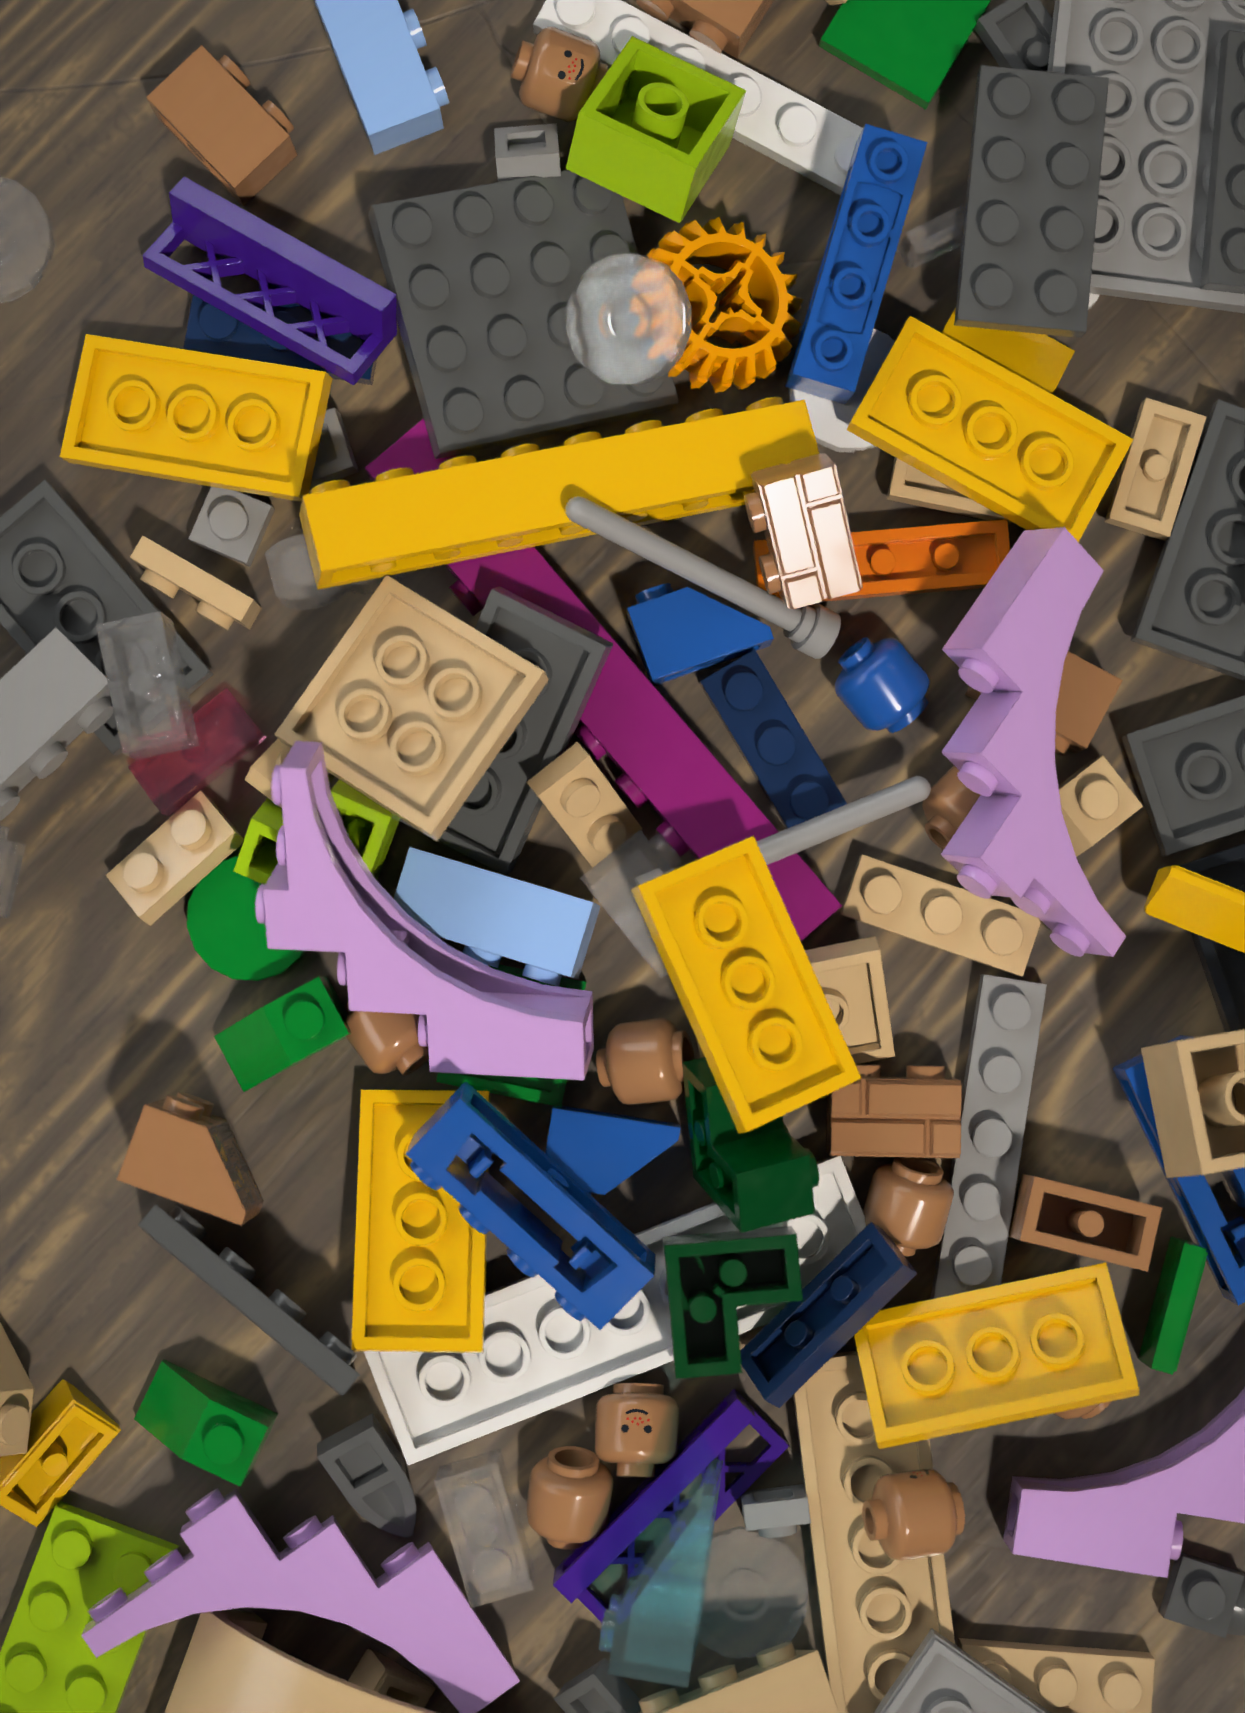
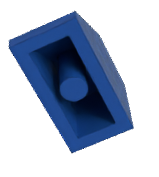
M671 583L661 584L636 594L637 604L627 608V618L647 676L653 686L735 659L754 649L756 651L771 646L774 639L770 626L689 587L673 591Z
M553 1105L545 1154L590 1195L592 1193L605 1195L679 1141L681 1127L679 1123Z

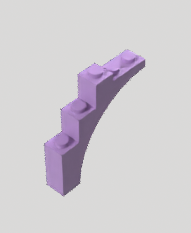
M1065 527L1022 532L942 649L959 667L958 674L967 685L982 693L942 750L945 757L959 770L957 774L959 780L967 788L980 796L941 855L959 872L957 880L966 890L984 899H989L991 896L1011 897V900L1017 907L1034 917H1038L1052 931L1050 934L1051 940L1065 952L1077 957H1082L1084 953L1113 957L1126 938V935L1099 903L1077 861L1062 814L1055 766L1056 707L1064 661L1080 614L1104 570Z
M295 741L282 764L275 766L272 775V799L275 805H282L283 826L278 831L276 843L278 864L267 883L260 884L258 887L255 902L256 919L258 923L266 925L267 948L339 952L337 977L340 985L348 987L349 1011L419 1014L418 1042L420 1046L428 1047L430 1072L585 1080L594 1049L593 991L543 985L493 969L447 945L409 916L374 878L348 837L330 791L322 742Z
M1245 1387L1228 1406L1200 1431L1158 1456L1113 1472L1066 1479L1012 1476L1003 1541L1012 1554L1168 1578L1170 1559L1178 1560L1183 1544V1525L1181 1521L1176 1520L1177 1513L1245 1523Z
M217 1488L191 1505L185 1511L190 1521L182 1526L180 1532L181 1537L191 1552L182 1557L178 1549H174L144 1571L149 1581L127 1596L122 1588H118L97 1602L88 1610L93 1620L86 1624L81 1635L97 1658L142 1631L192 1614L243 1607L295 1610L347 1624L394 1648L431 1678L459 1713H477L520 1682L513 1667L430 1542H427L419 1549L416 1548L413 1542H410L395 1551L381 1563L385 1573L375 1579L335 1517L332 1515L320 1523L316 1515H314L284 1536L283 1539L288 1547L279 1553L237 1488L225 1497Z

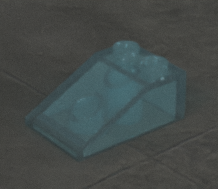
M714 1459L700 1473L630 1574L623 1594L611 1595L609 1610L606 1609L604 1613L599 1644L600 1651L611 1652L608 1674L688 1688L697 1653L724 1460Z

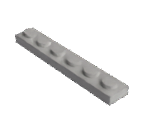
M980 974L961 1099L960 1158H952L948 1182L954 1190V1198L944 1234L938 1246L930 1299L1001 1285L1047 984Z

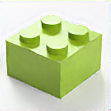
M632 36L578 113L566 169L671 220L681 223L730 146L746 90Z

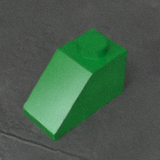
M318 976L259 1008L218 1033L214 1038L243 1092H246L343 1040L351 1034V1031L346 1023L348 1014L328 976Z
M163 1359L134 1420L181 1459L240 1487L252 1471L278 1413Z

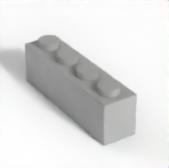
M56 627L0 679V821L15 809L20 801L18 793L35 776L43 779L53 773L64 762L68 755V751L65 748L83 731L87 734L95 732L108 721L115 711V706L112 703L120 697L111 681Z

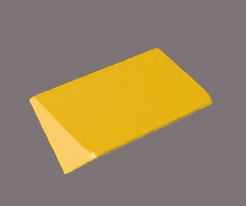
M955 307L941 333L1051 394L1054 393L1075 350L1045 334L954 326Z
M1177 865L1158 869L1144 905V912L1147 915L1245 953V892Z
M62 1379L31 1414L27 1453L0 1457V1505L35 1527H38L121 1431L120 1426L79 1389Z

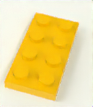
M909 316L846 429L1026 530L1065 527L1078 542L1134 440L912 316Z
M86 334L60 458L73 464L302 502L303 495L309 494L333 378L324 371Z
M754 836L631 889L739 1134L751 1131L861 1079Z
M361 1090L352 1351L484 1353L487 1234L480 1233L463 1218L458 1208L460 1203L441 1187L439 1190H434L423 1183L413 1172L410 1166L412 1160L406 1155L413 1135L456 1091ZM477 1091L490 1103L489 1091Z
M1106 1262L883 1309L875 1314L854 1335L875 1438L879 1449L1139 1396V1386Z

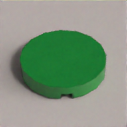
M238 856L222 861L196 885L188 901L187 929L194 950L211 969L232 979L261 981L285 972L303 957L305 950L267 948L266 925L258 923L255 912L256 894L261 883L233 872Z

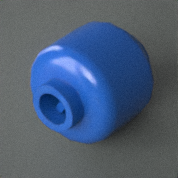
M865 637L848 648L838 660L843 670L835 682L836 694L867 730L879 731L886 728L889 733H895L914 721L927 707L929 701L925 694L930 684L928 675L899 640L885 638L872 643L868 637Z

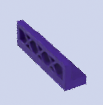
M185 176L169 192L173 222L143 254L144 267L352 385L357 383L397 335V294ZM186 240L206 251L208 261L182 265L169 257ZM246 274L258 281L260 291L233 294L222 288L220 277ZM298 303L311 311L313 321L286 324L274 317L272 307ZM352 333L365 342L353 357L348 359L327 347L325 336Z
M734 1388L679 1444L677 1457L670 1463L659 1464L655 1468V1477H646L610 1513V1521L606 1529L594 1540L587 1541L582 1547L575 1549L554 1570L553 1586L570 1603L578 1598L609 1629L789 1447V1443ZM748 1424L769 1443L752 1462H725V1448ZM718 1456V1462H712ZM701 1472H718V1496L707 1507H680V1493ZM725 1472H741L725 1488ZM673 1501V1507H667ZM656 1518H673V1542L662 1553H635V1539ZM680 1518H695L680 1534ZM628 1547V1553H622ZM610 1564H628V1587L608 1606L589 1585ZM635 1564H650L635 1579Z

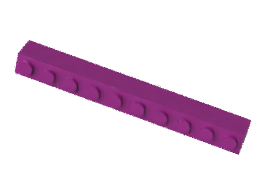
M423 418L366 466L365 469L371 481L375 482V478L379 474L397 468H411L414 474L438 470V466L441 463L455 458L456 455L435 459ZM535 547L444 565L457 580L449 589L473 617L483 610L491 589L500 586L613 643L612 649L580 718L579 723L581 725L575 730L574 735L596 761L605 754L622 772L614 782L637 809L648 803L664 822L656 828V831L680 858L690 851L696 860H699L752 836L755 837L756 841H759L779 832ZM797 853L767 865L800 941L842 906Z

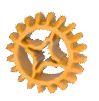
M720 217L710 219L703 228L694 220L693 222L686 223L679 233L675 230L668 232L659 241V247L651 249L643 259L645 270H642L634 281L633 287L642 295H639L632 303L633 308L631 312L648 318L638 327L637 337H653L657 344L650 351V359H660L665 354L672 361L669 366L668 377H677L683 370L688 371L691 389L700 388L709 379L715 393L726 391L732 383L740 390L748 388L753 384L756 377L759 379L766 378L776 369V361L781 362L789 355L793 347L789 340L799 333L800 326L802 325L793 315L801 309L804 299L787 293L796 284L798 274L781 273L778 266L783 262L785 252H777L769 256L763 250L766 244V234L757 235L752 241L746 239L744 221L733 224L727 232ZM710 264L727 270V272L724 274L714 273L704 266H701L698 270L692 265ZM725 290V294L719 302L720 307L717 316L710 322L709 318L716 309L714 304L717 301V296ZM679 307L684 311L685 316L687 318V323L684 320L679 310ZM709 337H720L731 344L738 341L744 347L734 349L723 348L707 342V339Z

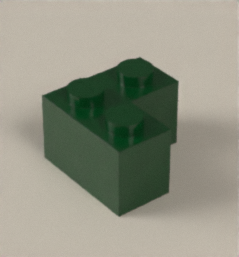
M702 1057L682 1062L693 1178L741 1233L815 1214L813 1187H817L819 1184L817 1162L813 1153L808 1148L804 1149L790 1135L783 1122V1116L751 1131L739 1134L706 1058Z
M792 1226L755 1229L744 1233L728 1231L663 1237L675 1378L741 1374L742 1365L736 1306L803 1301L797 1233Z

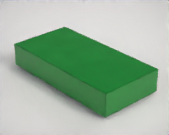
M1171 1236L1138 1357L1149 1368L1172 1375L1173 1372L1177 1371L1208 1255L1206 1248L1194 1242Z

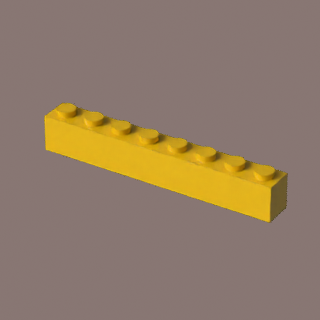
M770 397L747 406L746 411L724 415L723 411L717 408L707 409L690 415L684 423L664 427L659 420H649L630 426L625 430V434L601 438L599 432H586L568 438L564 441V446L540 450L537 444H523L507 449L501 454V458L477 462L474 456H460L444 461L438 466V470L414 474L411 468H397L376 476L375 482L350 486L349 481L334 480L319 484L312 488L311 494L303 495L299 515L317 590L596 535V533L572 522L566 515L565 507L567 502L577 496L584 497L638 526L745 505L744 495L755 492L751 474L754 471L779 464H789L791 461L819 454L805 400L783 403V399L780 397Z

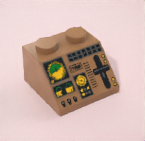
M178 1092L176 1096L167 1095L165 1099L145 1104L120 1169L118 1181L241 1226L260 1213L264 1200L227 1120L211 1114L214 1107L213 1103L187 1093Z

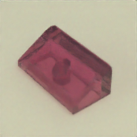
M226 688L128 766V768L161 814L170 816L200 790H203L264 741L267 736L230 690Z

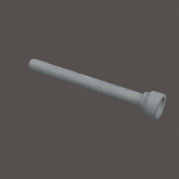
M573 497L567 502L565 512L572 522L783 628L785 637L791 640V645L794 649L814 659H820L831 649L836 641L841 626V617L838 613L818 603L797 609H788L781 598L768 594L767 591L584 497Z
M914 776L756 842L766 864L769 865L925 800L931 791L930 783L924 777ZM656 868L635 877L636 886L641 885L674 869L663 873L660 868Z

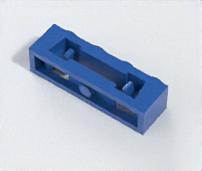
M865 124L854 147L785 387L844 405L855 393L928 142Z
M1179 1035L1165 1043L1192 1039L1195 1037ZM1140 1054L1113 1067V1070L1166 1177L1143 1056ZM1245 1167L1221 1171L1237 1205L1245 1208ZM1204 1175L1166 1178L1198 1245L1206 1248V1252H1208L1206 1262L1223 1297L1237 1305L1245 1303V1220L1240 1216L1229 1222L1226 1221ZM1224 1235L1230 1239L1236 1251L1235 1255L1232 1254Z
M466 1081L413 1135L406 1155L412 1160L410 1166L417 1177L434 1190H439L441 1187L460 1203L458 1208L463 1218L482 1234H487L491 1231L509 1247L507 1255L524 1274L532 1278L538 1274L556 1290L554 1295L557 1302L574 1319L583 1321L586 1317L601 1330L655 1276L656 1254ZM493 1153L504 1161L500 1171L577 1240L571 1247L573 1251L572 1258L561 1250L563 1241L485 1171L493 1163L491 1159Z

